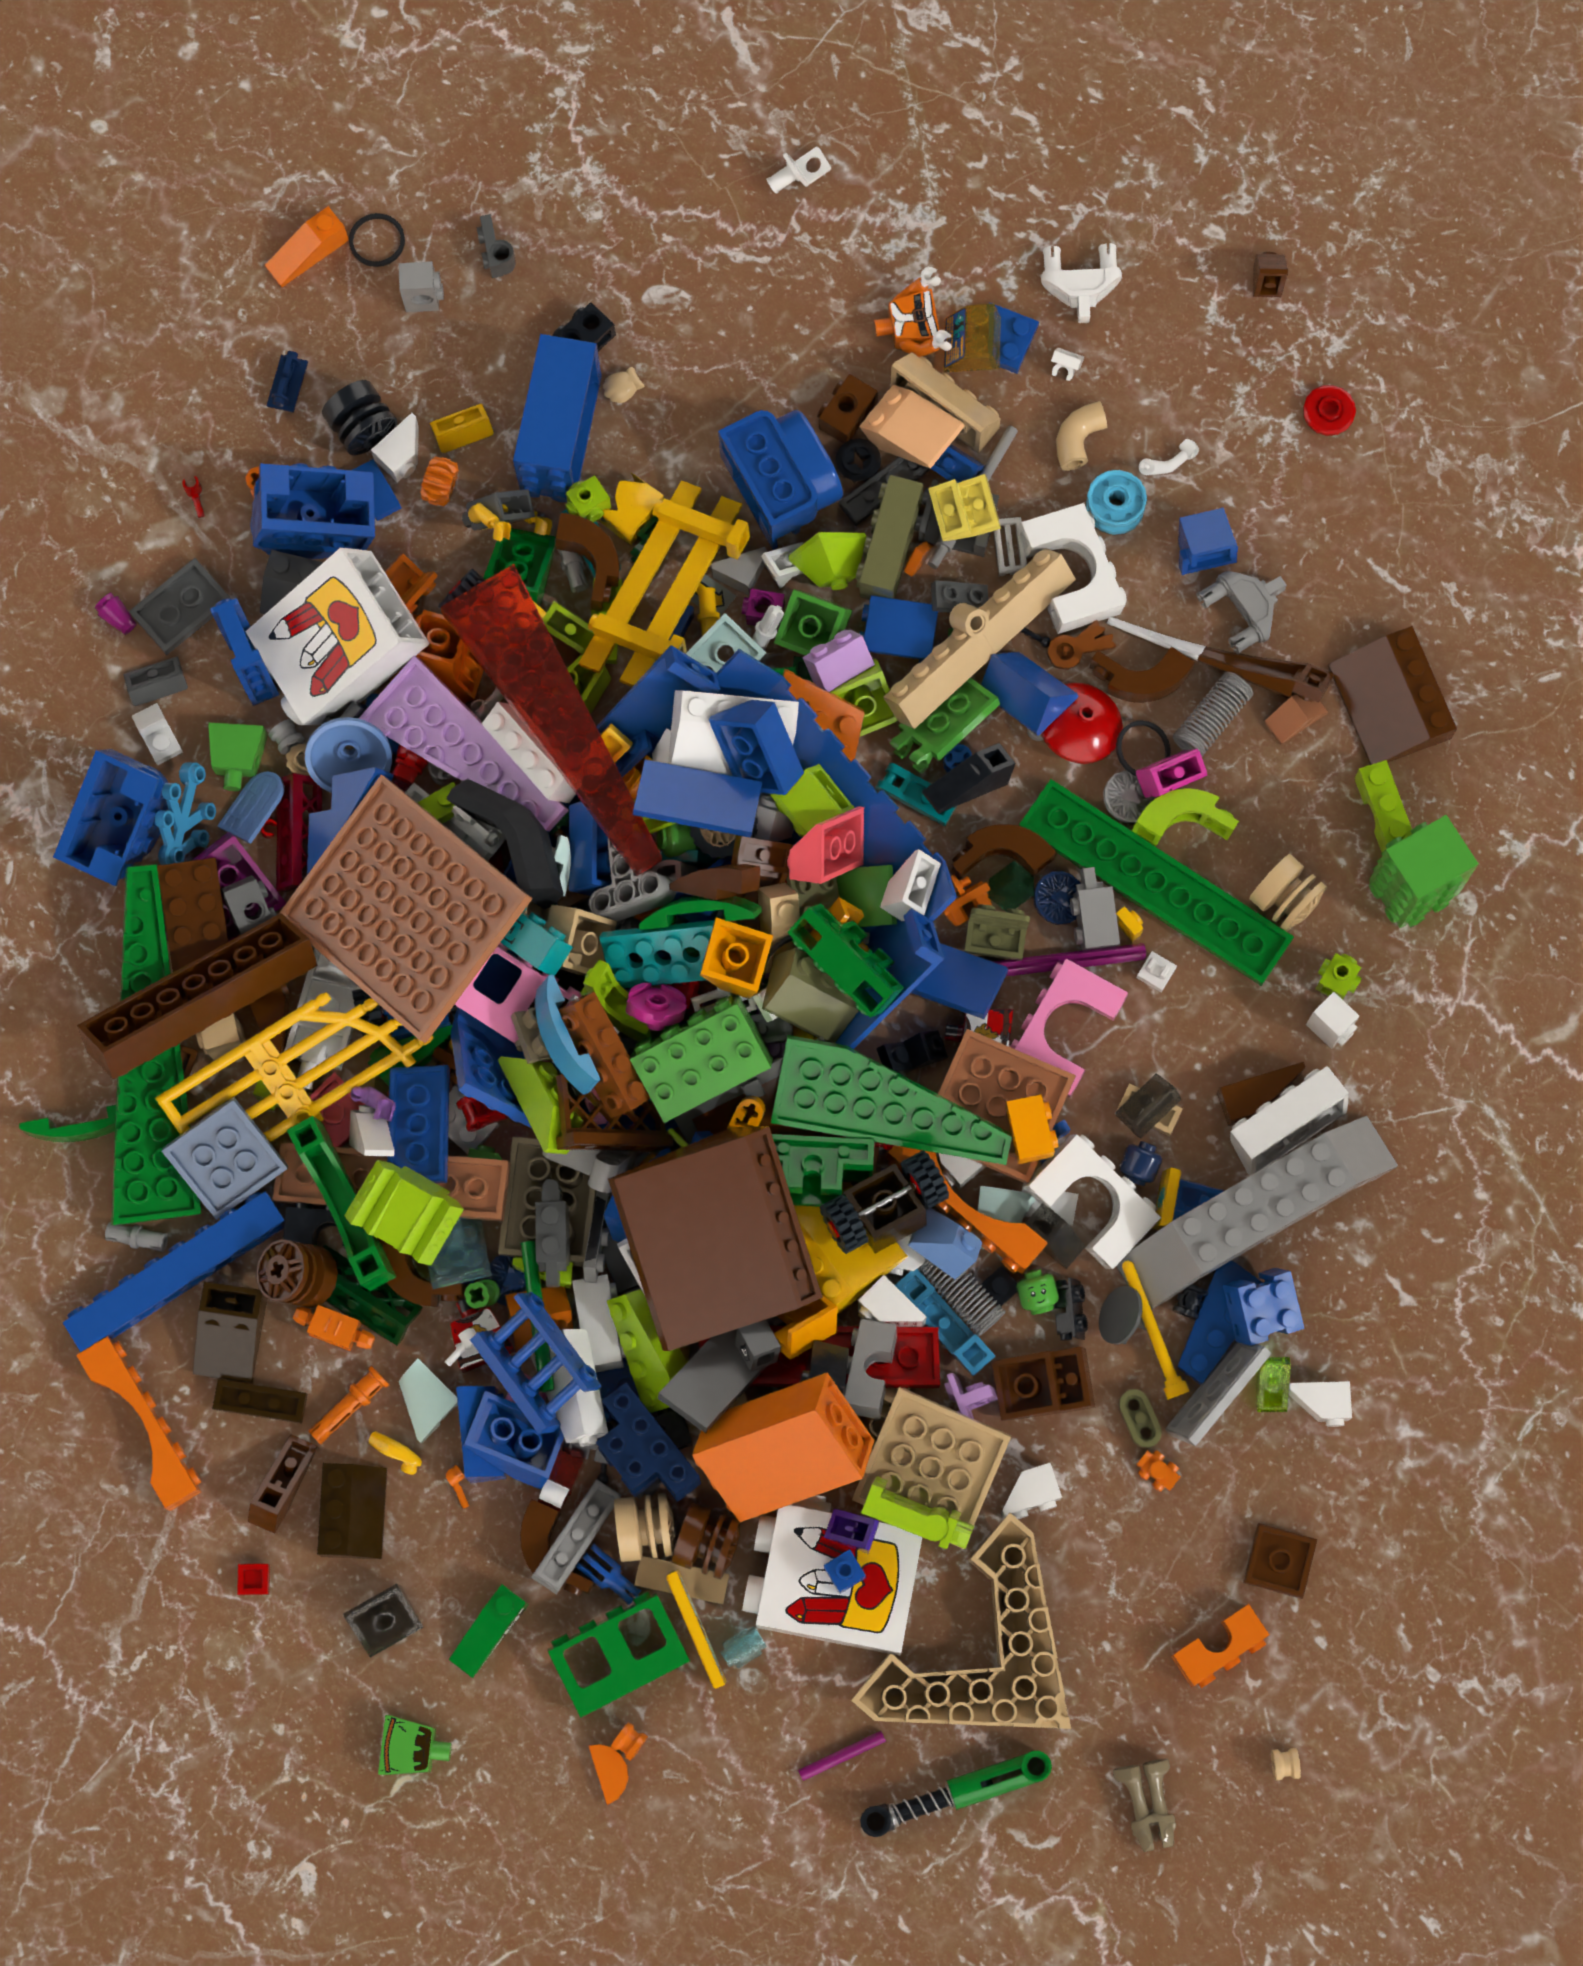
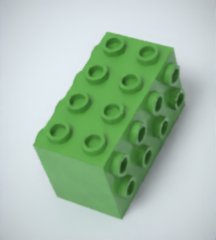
M1447 815L1429 825L1426 822L1419 824L1410 831L1412 834L1405 839H1402L1400 836L1390 841L1386 845L1387 849L1381 853L1382 857L1377 860L1378 865L1373 868L1374 872L1369 879V888L1376 899L1380 898L1386 906L1385 913L1392 923L1396 922L1399 928L1407 924L1410 928L1422 922L1425 919L1424 916L1431 910L1437 913L1450 904L1449 901L1461 892L1479 865Z
M731 994L715 1002L716 1006L713 1007L714 1009L708 1012L704 1008L688 1016L689 1020H687V1023L681 1026L678 1023L670 1025L662 1030L663 1033L660 1037L653 1040L652 1036H649L635 1044L636 1047L633 1049L630 1061L664 1123L771 1068L773 1057L740 996L732 998Z

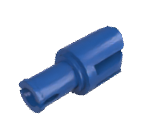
M593 1543L590 1548L612 1568L608 1570L587 1552L582 1556L583 1559L604 1576L602 1580L580 1562L575 1567L600 1589L610 1588L626 1604L630 1605L634 1598L625 1590H628L637 1597L641 1589L634 1586L621 1574V1565Z

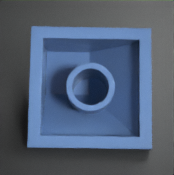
M930 1208L926 1210L927 1226L912 1233L908 1246L955 1280L977 1261L982 1241L956 1222Z

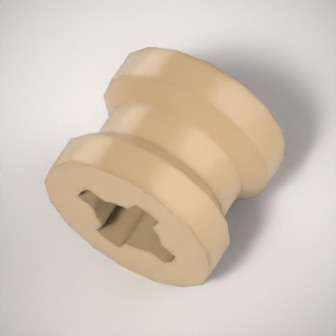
M1290 1748L1287 1752H1281L1278 1749L1271 1750L1272 1771L1275 1781L1282 1780L1288 1776L1293 1779L1301 1777L1297 1748Z

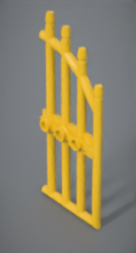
M325 992L155 1097V1099L181 1135L190 1129L189 1124L262 1080L271 1094L245 1111L251 1119H254L276 1104L280 1106L287 1119L263 1133L269 1142H272L286 1133L287 1129L311 1116H314L319 1121L324 1120L320 1113L321 1110L350 1093L352 1088L360 1087L401 1061L406 1068L416 1063V1060L411 1054L419 1050L423 1045L430 1043L434 1036L432 1034L426 1043L414 1038L402 1046L390 1035L391 1032L398 1029V1026H402L395 1018L388 1020L380 1026L360 1018L367 1011H371L379 1005L372 998L365 1000L363 1004L357 1005L346 1013L318 1010L319 1007H323L331 1000L329 993ZM300 1020L329 1023L281 1054L270 1040ZM346 1026L366 1033L360 1039L297 1078L287 1065L288 1062ZM378 1040L392 1051L386 1057L314 1102L303 1088ZM245 1055L254 1071L181 1116L171 1101Z

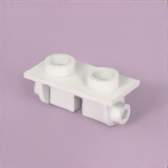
M455 805L452 809L455 818L453 823L494 856L506 840L505 835L501 830L474 818Z

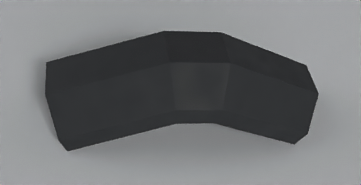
M468 778L453 787L446 798L448 801L474 818L501 830L505 835L518 887L533 898L532 902L543 909L556 905L563 896V890L549 834L533 813L522 804Z

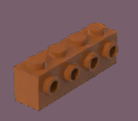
M595 992L576 998L558 1009L578 1055L589 1053L601 1079L594 1088L610 1118L630 1112L650 1099L630 1061V1056Z

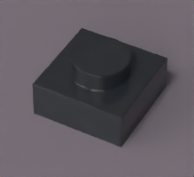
M1002 1266L981 1283V1290L986 1288L984 1293L990 1292L989 1298L993 1296L991 1301L997 1300L996 1306L1000 1304L1002 1307L1018 1293L1016 1288L1017 1282Z

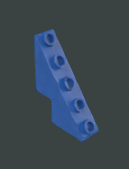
M373 767L332 776L331 809L309 814L307 875L380 775L392 781L394 774Z

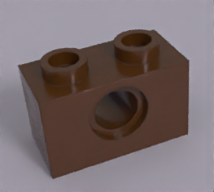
M851 374L847 376L845 381L840 380L832 393L834 397L829 404L825 402L817 414V417H819V429L843 444L852 440L860 428L859 426L878 402V391ZM842 405H849L853 409L849 412H843L839 408Z

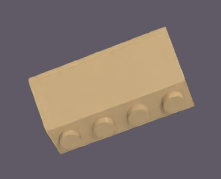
M910 353L895 361L891 366V387L894 384L911 390L963 422L965 426L956 437L978 454L1000 429L1001 418L994 408L982 405L971 391L959 388L948 374L944 372L939 373L925 357H918L914 353Z

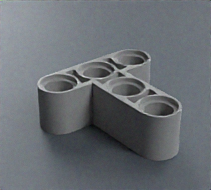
M623 825L614 827L608 836L612 884L594 891L589 900V907L594 914L618 922L670 903L675 898L676 891L670 890L669 884L673 882L672 880L656 872L649 871L645 837Z
M570 1150L567 1154L546 1153L544 1151L542 1154L551 1161L590 1175L587 1184L592 1189L609 1193L612 1190L608 1179L633 1169L638 1151Z

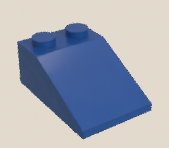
M485 1391L463 1446L510 1477L541 1490L549 1479L564 1436L560 1426L554 1432L538 1434L516 1403Z

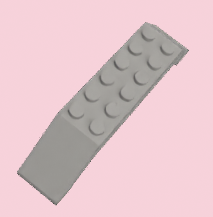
M1364 1116L1323 1133L1173 1220L1133 1248L1116 1267L1127 1286H1129L1122 1269V1264L1127 1260L1133 1262L1151 1310H1153L1198 1279L1349 1191L1383 1176L1398 1167V1164L1369 1118Z

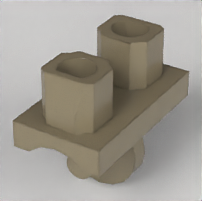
M535 1008L514 1012L511 1018L519 1038L515 1045L518 1051H523L527 1064L545 1060L553 1061L540 1035Z

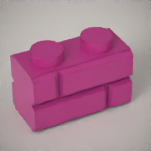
M1197 748L1183 750L1136 770V776L1145 798L1161 796L1171 790L1207 776V770Z

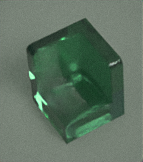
M1013 861L989 879L991 890L989 891L988 898L1006 912L1007 909H1016L1034 896V876Z

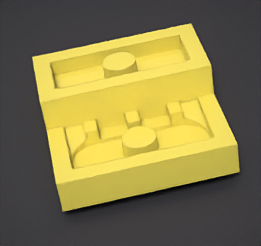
M985 474L959 483L954 479L928 488L943 541L973 537L1001 529Z

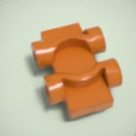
M1147 1450L1136 1464L1141 1468L1137 1474L1146 1481L1151 1476L1155 1480L1152 1486L1159 1492H1162L1164 1488L1170 1491L1181 1477L1176 1473L1179 1467L1171 1461L1166 1465L1163 1462L1165 1456L1159 1451L1155 1450L1152 1454Z

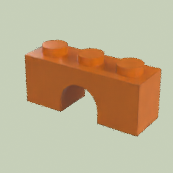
M1249 1604L1221 1622L1228 1634V1644L1222 1652L1215 1653L1207 1650L1200 1639L1197 1638L1171 1656L1191 1687L1197 1684L1200 1688L1205 1687L1216 1679L1213 1674L1222 1667L1226 1671L1230 1670L1241 1662L1238 1657L1247 1650L1252 1655L1266 1645L1263 1639L1270 1634Z

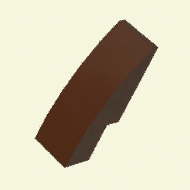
M729 864L704 869L680 877L670 883L669 887L673 891L712 900L725 899L735 896V893L744 894L759 890L761 866Z

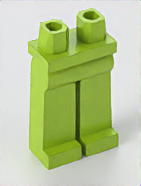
M879 1476L875 1478L861 1511L862 1514L930 1541H940L938 1546L944 1549L948 1548L949 1543L966 1549L974 1525L959 1520L961 1512L953 1509L950 1514L944 1507H927L886 1490L885 1487L888 1480Z

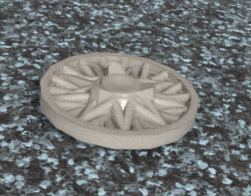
M1128 771L1114 774L1106 782L1103 790L1104 804L1108 812L1115 819L1124 823L1135 824L1144 809L1155 799V797L1145 798L1137 776L1132 775Z

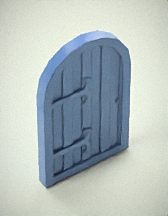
M269 771L252 777L217 826L226 832L230 831L235 837L251 844L281 801L285 787L283 780L276 773Z

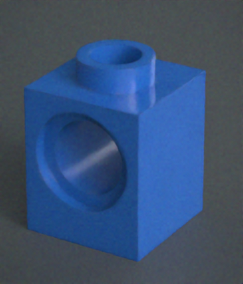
M850 1549L823 1565L824 1570L839 1594L866 1579L864 1571Z

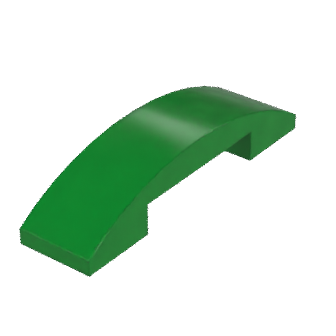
M693 895L662 906L639 924V929L669 927L677 921L676 914L724 910L725 921L754 919L762 912V907L752 901L736 896L712 900Z
M116 1105L106 1107L108 1118L55 1128L54 1123L49 1118L19 1123V1129L26 1135L45 1141H86L115 1131Z

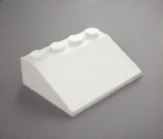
M675 690L668 764L732 776L708 719L712 715L749 700L775 702L793 745L799 702Z

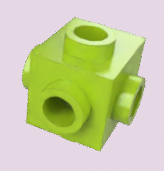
M595 475L584 482L578 481L570 486L569 491L566 492L567 503L565 507L569 514L596 522L604 515V509H611L610 497Z
M1335 953L1332 960L1326 958L1320 967L1318 974L1322 978L1315 989L1328 997L1335 992L1343 1000L1348 991L1354 993L1362 978L1357 976L1361 967L1357 965V961L1351 956Z

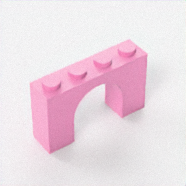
M1065 959L1063 965L1057 963L1049 978L1054 981L1048 990L1043 988L1035 1002L1039 1007L1034 1016L1029 1013L1022 1024L1021 1029L1025 1032L1020 1041L1014 1039L1010 1047L1076 1075L1068 1093V1097L1071 1098L1085 1073V1069L1056 1054L1049 1047L1044 1036V1028L1048 1017L1058 1007L1075 1003L1084 1005L1114 1021L1128 996V992L1074 962Z

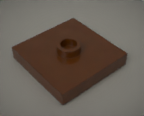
M1258 1523L1243 1583L1303 1599L1318 1539Z

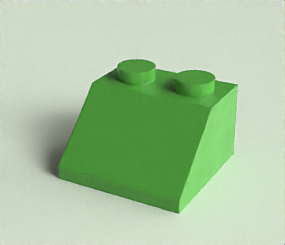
M793 589L774 643L807 655L813 647L830 642L837 633L846 630L853 610L802 590Z

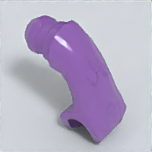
M369 1085L364 1088L359 1086L352 1088L351 1099L353 1101H361L366 1106L375 1109L373 1119L378 1120L382 1118L392 1121L396 1107L393 1100Z

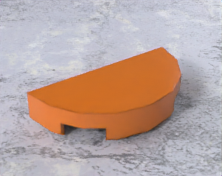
M601 1744L590 1745L589 1750L606 1803L609 1805L618 1800L626 1789L629 1779L628 1766L622 1755L612 1747Z

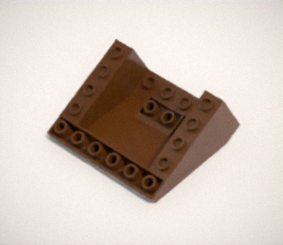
M769 1126L730 1127L608 1179L663 1351H671L775 1317L823 1298Z

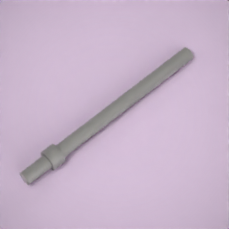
M1007 427L979 476L985 474L988 481L990 480L1018 432L1015 427ZM940 535L936 542L937 547L927 564L931 568L937 569L946 553L951 552L956 540L943 541Z

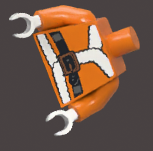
M929 266L925 267L921 272L920 278L908 285L889 302V318L874 320L876 337L892 334L896 349H901L908 354L914 353L918 357H924L937 352L940 348L944 351L951 349L952 345L944 340L952 335L945 330H939L932 288L928 289V285L938 286L941 282V278L937 276L930 279L937 269Z

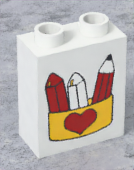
M339 548L245 631L254 647L258 649L272 679H275L285 695L281 699V706L284 712L298 725H321L327 716L340 718L353 701L359 703L364 701L406 665L413 656H416L430 644L372 551Z
M788 1505L778 1509L777 1517L760 1515L754 1551L769 1553L765 1578L749 1575L742 1611L758 1614L756 1627L900 1656L922 1537L890 1524L879 1522L870 1552L867 1554L824 1538L832 1513ZM850 1549L864 1571L866 1579L839 1594L824 1570L823 1565Z

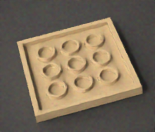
M899 1387L869 1457L864 1477L859 1481L852 1500L864 1505L875 1478L879 1476L888 1480L885 1487L886 1490L930 1508L944 1507L950 1514L954 1509L961 1512L959 1520L975 1525L1012 1435Z

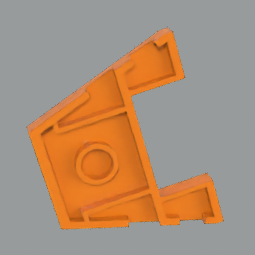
M784 669L783 676L792 685L788 689L796 700L803 698L805 701H808V705L818 715L815 721L824 731L829 728L845 746L842 752L852 762L856 756L864 710L833 693L816 686L815 683L795 675L794 672Z

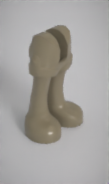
M1168 1758L1142 1764L1149 1784L1153 1813L1148 1811L1142 1787L1140 1765H1129L1113 1769L1114 1779L1124 1783L1131 1795L1135 1814V1821L1131 1822L1133 1836L1138 1839L1143 1851L1154 1850L1153 1833H1151L1150 1826L1158 1825V1835L1163 1848L1173 1847L1174 1830L1176 1828L1175 1817L1173 1814H1168L1163 1792V1778L1170 1769Z

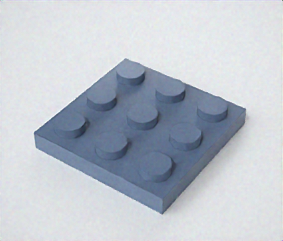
M235 1097L162 1148L163 1154L216 1220L224 1212L238 1205L288 1169L287 1163Z

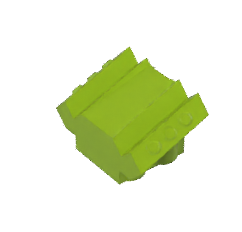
M377 1159L344 1216L351 1225L363 1227L368 1235H372L392 1245L399 1253L412 1255L417 1263L432 1265L464 1208L456 1199L449 1196L450 1191L406 1166L400 1168L391 1162Z

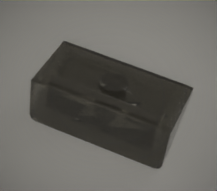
M1156 1073L1115 1112V1115L1137 1137L1142 1138L1180 1102L1181 1097L1173 1085Z

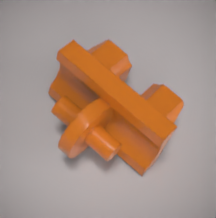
M954 874L951 875L957 898L941 915H945L951 924L957 927L969 919L962 907L971 901L974 908H977L980 904L992 906L987 893L991 889L987 882L979 881L964 890L963 888L971 884L969 877L966 876L958 880Z

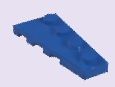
M1233 1260L1215 1270L1207 1292L1209 1294L1204 1298L1203 1306L1198 1312L1199 1317L1194 1323L1177 1365L1179 1370L1200 1385L1205 1381L1235 1339L1222 1284L1238 1279L1255 1282L1256 1285L1263 1283Z

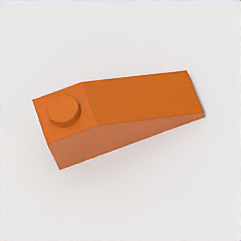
M327 206L307 220L265 264V268L280 287H284L348 242L349 239L345 226L330 207Z

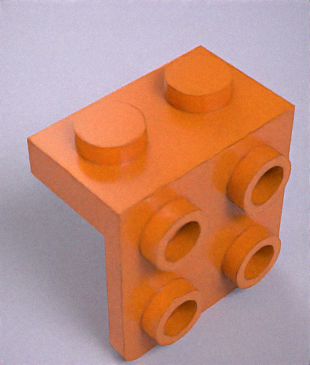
M400 554L385 571L411 614L418 607V604L415 602L422 594L427 596L435 588L436 583L434 580L438 577L434 571L426 573L421 571L404 554Z

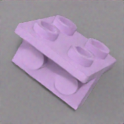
M954 1373L947 1374L949 1382L944 1383L950 1400L957 1402L959 1407L957 1412L974 1419L971 1410L998 1400L996 1390L992 1386L979 1382L966 1387L967 1393H964L959 1377Z

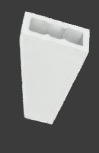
M562 1329V1333L585 1364L595 1371L587 1329ZM549 1346L550 1359H552L556 1354ZM533 1353L531 1359L536 1368L535 1353ZM564 1365L553 1374L555 1390L546 1392L549 1402L573 1380V1377ZM580 1389L556 1412V1418L561 1423L560 1428L566 1443H579L581 1447L596 1444L598 1438L608 1433L599 1389L583 1392Z

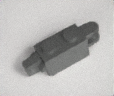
M550 1178V1180L547 1179L542 1184V1202H535L536 1263L539 1265V1272H546V1286L548 1288L560 1287V1271H567V1266L570 1264L569 1206L566 1201H562V1188L559 1187V1183Z

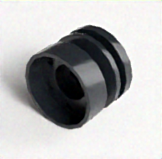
M367 380L356 381L340 389L327 401L322 410V416L332 431L338 433V438L344 444L347 452L354 456L371 451L398 423L387 404L381 403L379 393L371 382Z

